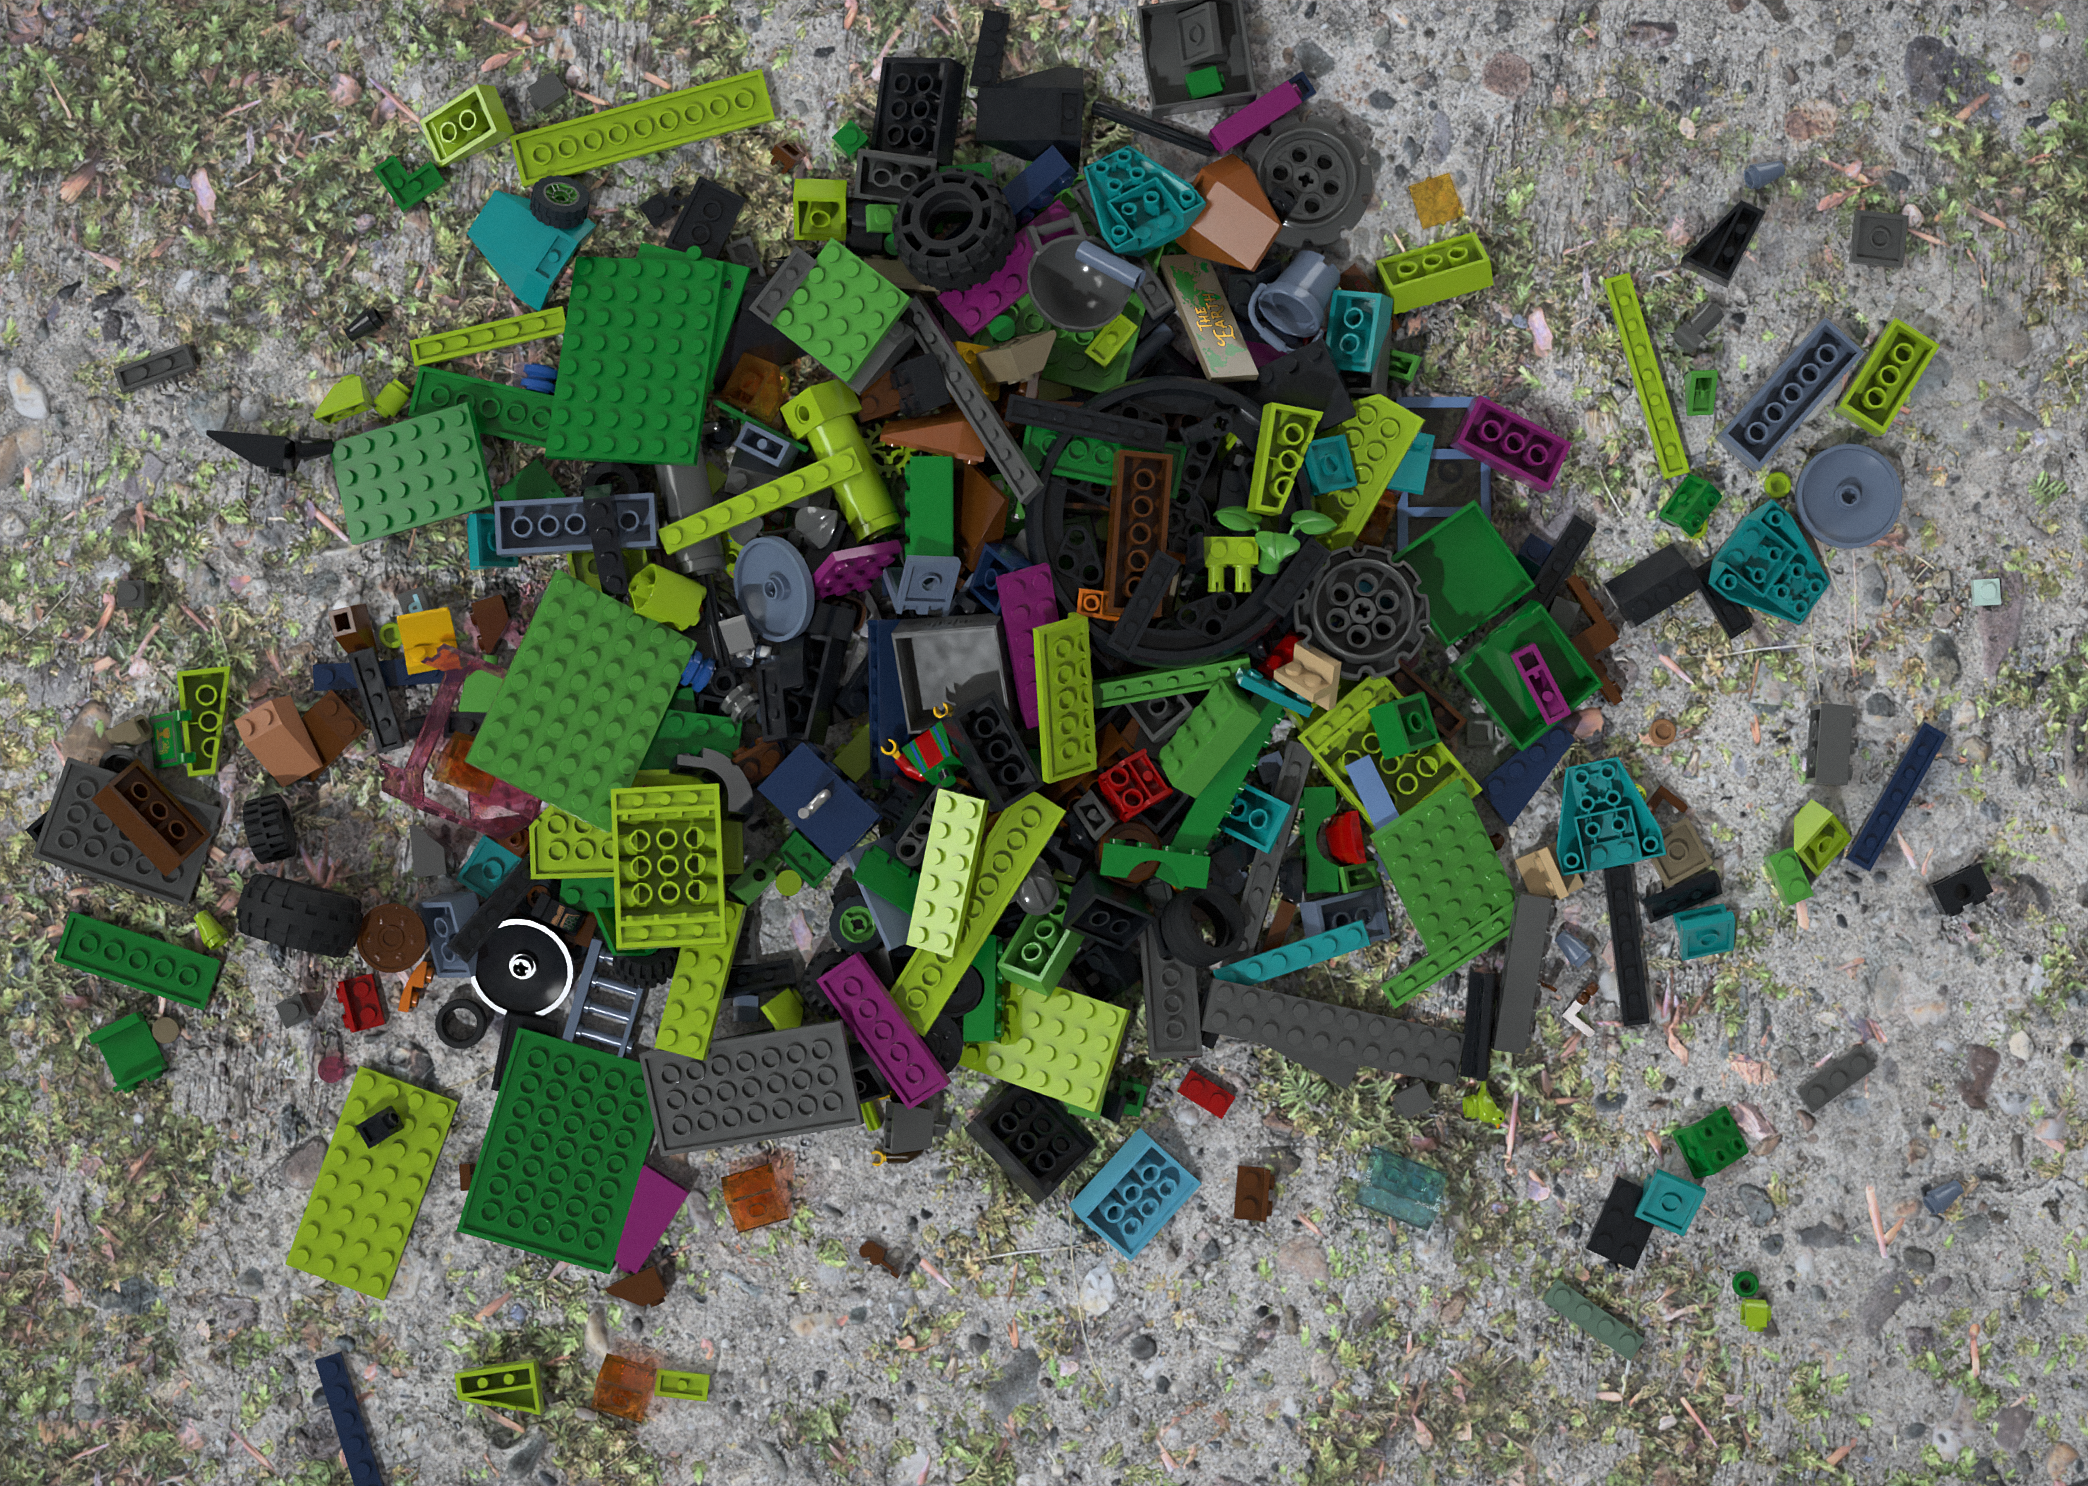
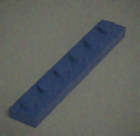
M459 655L461 664L459 666L408 675L405 659L379 661L387 687L465 682L467 671L472 670L471 655ZM350 662L313 665L314 691L358 689Z
M1925 722L1921 723L1847 853L1846 860L1870 872L1947 737L1945 733Z
M342 1351L314 1360L354 1486H384Z

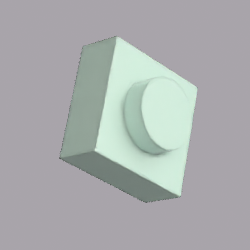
M1999 578L1971 580L1972 607L2001 605Z

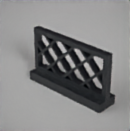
M1468 971L1463 1034L1466 1035L1461 1054L1460 1077H1470L1476 1081H1485L1487 1079L1496 974Z

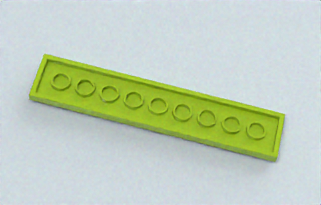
M762 69L516 134L509 136L522 186L523 188L534 186L539 179L546 178L547 176L561 175L562 177H569L776 120Z
M1036 791L1006 808L980 847L957 957L952 958L917 948L889 992L916 1032L923 1037H926L1016 894L1022 881L1067 813L1066 810Z

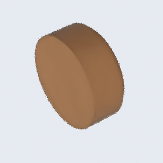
M1659 719L1650 725L1648 734L1653 743L1667 745L1674 740L1676 728L1671 721Z

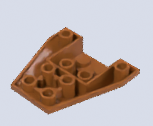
M1232 153L1201 168L1191 184L1206 202V206L1185 234L1176 238V243L1193 256L1254 272L1283 226L1252 168Z
M961 409L884 423L880 435V441L886 442L885 444L888 446H904L939 455L952 456V458L963 459V462L966 464L976 465L979 462H984L986 448Z

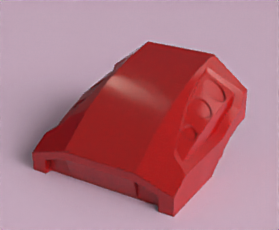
M1145 748L1123 759L1114 767L1099 775L1097 779L1103 796L1116 816L1125 823L1173 793L1171 787H1167L1151 763Z
M1358 810L1333 814L1324 829L1329 856L1340 866L1367 863Z

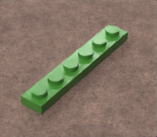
M1248 653L1234 655L1198 667L1181 669L1160 668L1093 680L1092 693L1095 709L1211 689L1221 678L1233 685L1238 684L1235 678L1238 669L1241 667L1248 671L1251 668Z
M1512 900L1505 907H1501L1492 913L1487 920L1480 921L1471 927L1467 933L1458 936L1446 944L1444 948L1437 950L1432 955H1425L1379 985L1391 1005L1396 1009L1508 936L1514 901Z

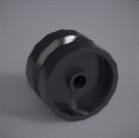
M970 965L958 984V991L951 995L941 1013L948 1017L956 1018L970 1012L976 1007L981 998L983 984L980 974L973 965Z

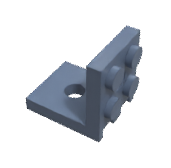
M907 555L904 568L884 567L883 578L896 614H902L903 609H914L917 614L927 615L928 610H941L942 615H948L961 566L959 557Z

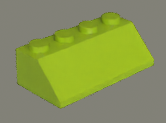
M1475 231L1375 261L1384 294L1394 299L1392 306L1393 315L1494 285L1490 259Z

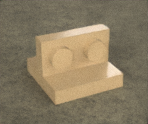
M1303 640L1295 643L1293 661L1274 670V680L1329 711L1336 707L1341 662L1309 643L1308 645L1311 649L1305 648L1302 644Z
M1557 841L1514 860L1528 893L1545 895L1551 898L1552 901L1569 896V893L1585 887L1579 874L1561 876L1556 852Z

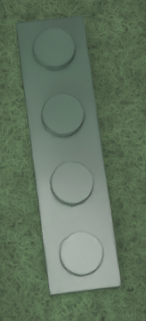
M1558 1278L1554 1280L1542 1298L1544 1302L1629 1361H1631L1645 1340Z

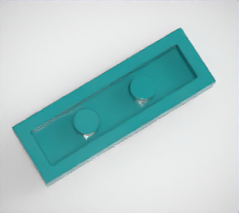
M1241 667L1238 669L1235 678L1239 686L1307 718L1310 716L1313 707L1309 700L1296 692L1285 689L1286 686L1274 679L1268 681L1262 678L1263 675L1252 668H1249L1248 671Z

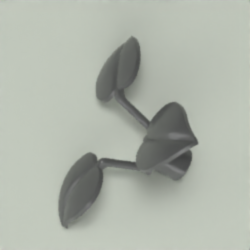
M805 506L796 513V527L794 528L789 526L786 529L763 532L761 529L764 526V519L760 516L732 528L728 532L732 539L742 546H745L753 539L759 538V536L787 533L788 542L796 547L799 553L804 550L805 545L812 549H821L830 542L835 532L838 511L816 506Z

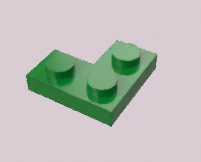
M392 155L373 168V171L403 213H406L447 184L431 161L410 175L395 155Z

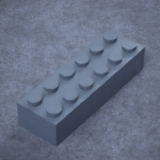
M1826 317L1823 318L1719 432L1715 439L1753 473L1760 470L1865 352Z
M655 493L615 495L622 550L660 549V538L657 531L659 529L657 495ZM583 497L494 502L496 551L498 556L520 557L594 552Z

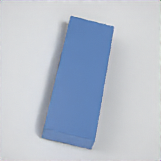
M1370 755L1344 766L1376 831L1399 817Z

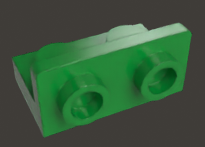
M1689 473L1659 513V516L1664 521L1681 528L1688 536L1693 537L1721 500L1722 495L1710 482Z

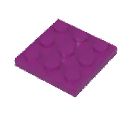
M894 540L832 552L811 576L815 600L823 599L832 594L841 596L852 590L862 592L872 587L873 581L883 574L884 567L894 562L896 555L902 550L899 541Z

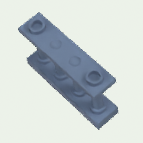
M592 938L562 1040L573 1043L576 1041V1038L580 1039L582 1036L619 1047L620 1050L617 1057L624 1058L627 1053L631 1054L634 1047L635 1038H632V1034L647 986H645V989L639 988L640 985L632 987L629 984L600 976V973L596 972L599 962L608 961L612 963V953L607 950V947H604V940ZM599 986L635 997L631 1012L592 1001V998L589 997L591 988ZM590 1011L628 1022L623 1038L585 1027V1024L581 1023L583 1014Z

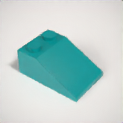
M1333 290L1325 342L1331 348L1339 370L1372 373L1390 325L1394 299L1382 293Z
M1246 784L1241 794H1235L1231 801L1235 806L1228 818L1223 816L1219 826L1222 827V831L1270 854L1293 806Z

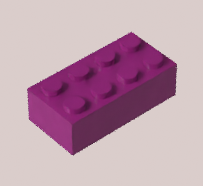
M1481 395L1471 400L1450 444L1451 447L1539 493H1544L1551 489L1572 445L1571 442Z

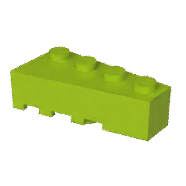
M1273 402L1263 406L1247 512L1269 516L1282 513L1293 487L1298 469L1301 468L1304 460L1303 457L1324 412Z
M231 666L177 672L181 711L192 709L193 720L182 721L185 753L196 752L197 762L187 763V772L190 778L218 775L233 674Z

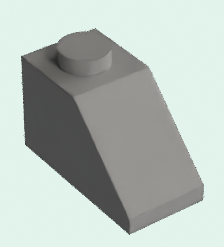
M740 615L718 622L730 655H736L737 659L752 655L751 650L757 649L747 616Z

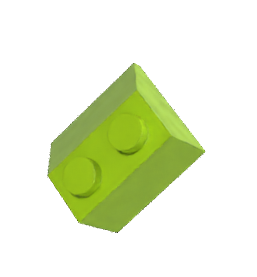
M795 179L793 191L794 240L829 241L832 237L836 241H846L848 214L847 180Z

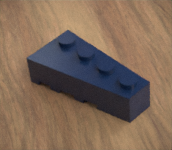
M1561 721L1524 751L1517 750L1477 783L1483 789L1479 794L1506 827H1510L1574 742L1575 738Z

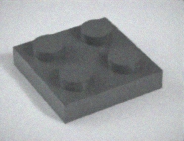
M1864 210L1854 211L1849 263L1896 269L1903 268L1909 216Z

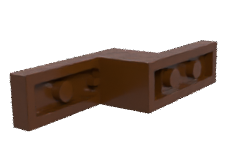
M1575 573L1564 580V584L1577 603L1581 605V609L1592 625L1570 639V641L1604 684L1599 691L1609 706L1612 707L1623 701L1620 696L1623 692L1617 682L1614 680L1611 682L1605 674L1608 672V669L1602 660H1596L1594 656L1620 639L1617 635L1619 629L1611 619L1607 620L1602 613L1604 607L1597 598L1593 599L1587 591L1590 587L1582 576L1578 577Z

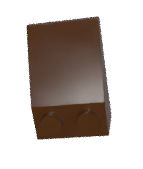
M330 690L301 718L323 764V767L308 774L307 777L312 782L316 781L371 732V728L338 691Z

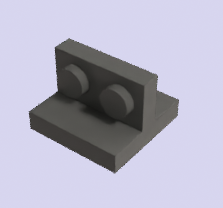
M1206 2L1174 16L1181 67L1189 68L1201 62L1224 63L1228 61L1222 9H1217L1216 2Z

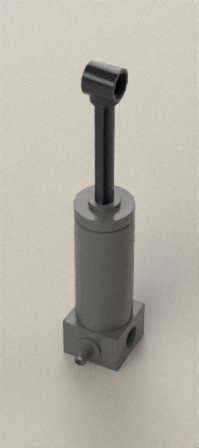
M717 421L703 425L697 466L655 464L667 525L714 506L703 453L710 452L706 435L720 431V425ZM718 534L674 553L678 574L691 577V579L696 578L697 582L707 589L706 596L701 602L716 668L711 679V688L715 694L727 697L733 689L743 684V680L736 672L735 665L731 666L728 649L718 623L721 621L712 575L716 574V571L727 568L721 534ZM728 676L731 679L732 685L726 691L722 686V682Z

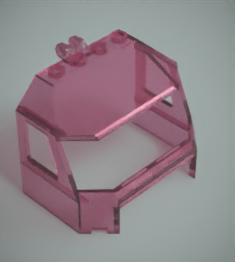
M444 643L437 648V654L434 657L430 658L427 656L421 661L426 665L444 671L445 674L405 769L379 760L380 769L384 770L385 779L381 781L382 791L421 811L504 840L534 822L540 811L542 800L480 769L477 770L467 794L470 819L460 816L454 810L425 797L423 775L463 680L477 669L504 679L508 670Z

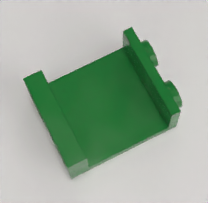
M142 1011L132 1013L88 1035L92 1045L98 1044L117 1083V1086L113 1087L114 1092L124 1091L125 1094L140 1088L139 1082L145 1079L148 1082H152L164 1076L162 1071L169 1068Z

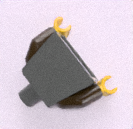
M890 1090L891 1095L879 1098V1100L890 1098L891 1101H886L883 1150L875 1149L871 1152V1154H879L881 1161H873L872 1165L880 1166L885 1161L888 1164H903L913 1161L923 1154L924 1149L932 1147L933 1137L945 1136L946 1123L944 1121H934V1111L928 1110L924 1101L908 1110L895 1090Z

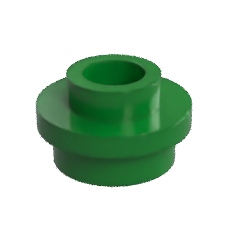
M1740 1271L1732 1280V1288L1737 1295L1748 1298L1758 1291L1759 1281L1752 1272ZM1748 1279L1749 1286L1743 1289L1741 1281Z

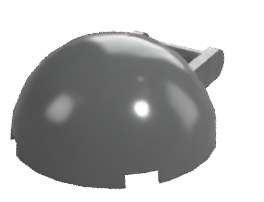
M1076 212L1070 213L1064 219L1037 227L1034 225L1026 227L1027 238L1034 253L1028 264L1027 289L1036 311L1047 322L1056 328L1068 332L1086 333L1107 326L1121 314L1131 295V287L1076 260L1075 254L1079 245L1084 240L1126 261L1123 254L1115 253L1108 243L1095 236H1086ZM1072 228L1074 235L1058 237L1042 246L1039 237Z

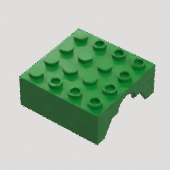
M910 456V463H905V479L908 488H910V490H905V506L908 514H910V517H905V533L908 540H910V543H905V559L907 555L953 557L952 456Z
M1475 499L1391 557L1392 562L1396 564L1402 560L1406 561L1420 577L1422 582L1417 587V591L1420 594H1427L1429 599L1430 621L1428 625L1445 649L1460 641L1532 591L1536 586Z
M1531 599L1449 665L1511 746L1520 751H1524L1560 720L1549 726L1546 724L1508 653L1531 641L1534 642L1570 711H1573L1604 685L1544 606Z

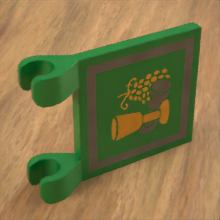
M192 709L175 710L174 712L149 717V724L153 731L151 744L154 769L197 762L196 752H183L180 722L193 720Z

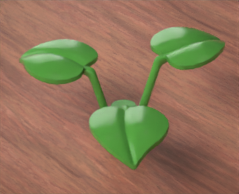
M1230 506L1213 513V517L1215 516L1221 524L1236 531L1255 530V542L1260 553L1257 568L1265 574L1278 573L1280 562L1299 550L1300 542L1293 537L1296 530L1301 529L1306 534L1315 535L1329 532L1337 527V523L1329 517L1311 510H1301L1292 514L1291 521L1295 524L1288 534L1260 531V526L1257 524L1262 522V516L1258 513L1247 512V507Z

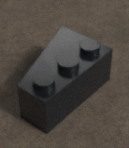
M1741 200L1691 251L1681 258L1680 266L1728 288L1764 220L1765 211Z

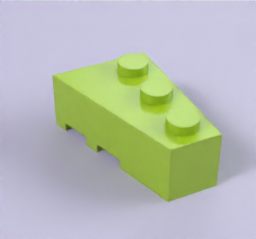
M538 1358L463 1368L454 1373L457 1398L460 1401L498 1406L514 1411L520 1410L536 1415H541L545 1411Z

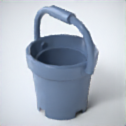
M1306 250L1300 251L1275 282L1268 283L1267 285L1260 283L1251 296L1248 304V315L1251 323L1260 333L1259 336L1279 352L1283 351L1289 354L1297 349L1289 348L1285 342L1270 330L1260 325L1255 315L1256 301L1258 299L1259 308L1264 317L1282 332L1302 338L1315 335L1312 342L1322 338L1324 331L1320 327L1324 321L1323 313L1333 294V290H1335L1340 282V273L1333 263L1330 267L1324 264L1323 260L1325 257L1319 253Z

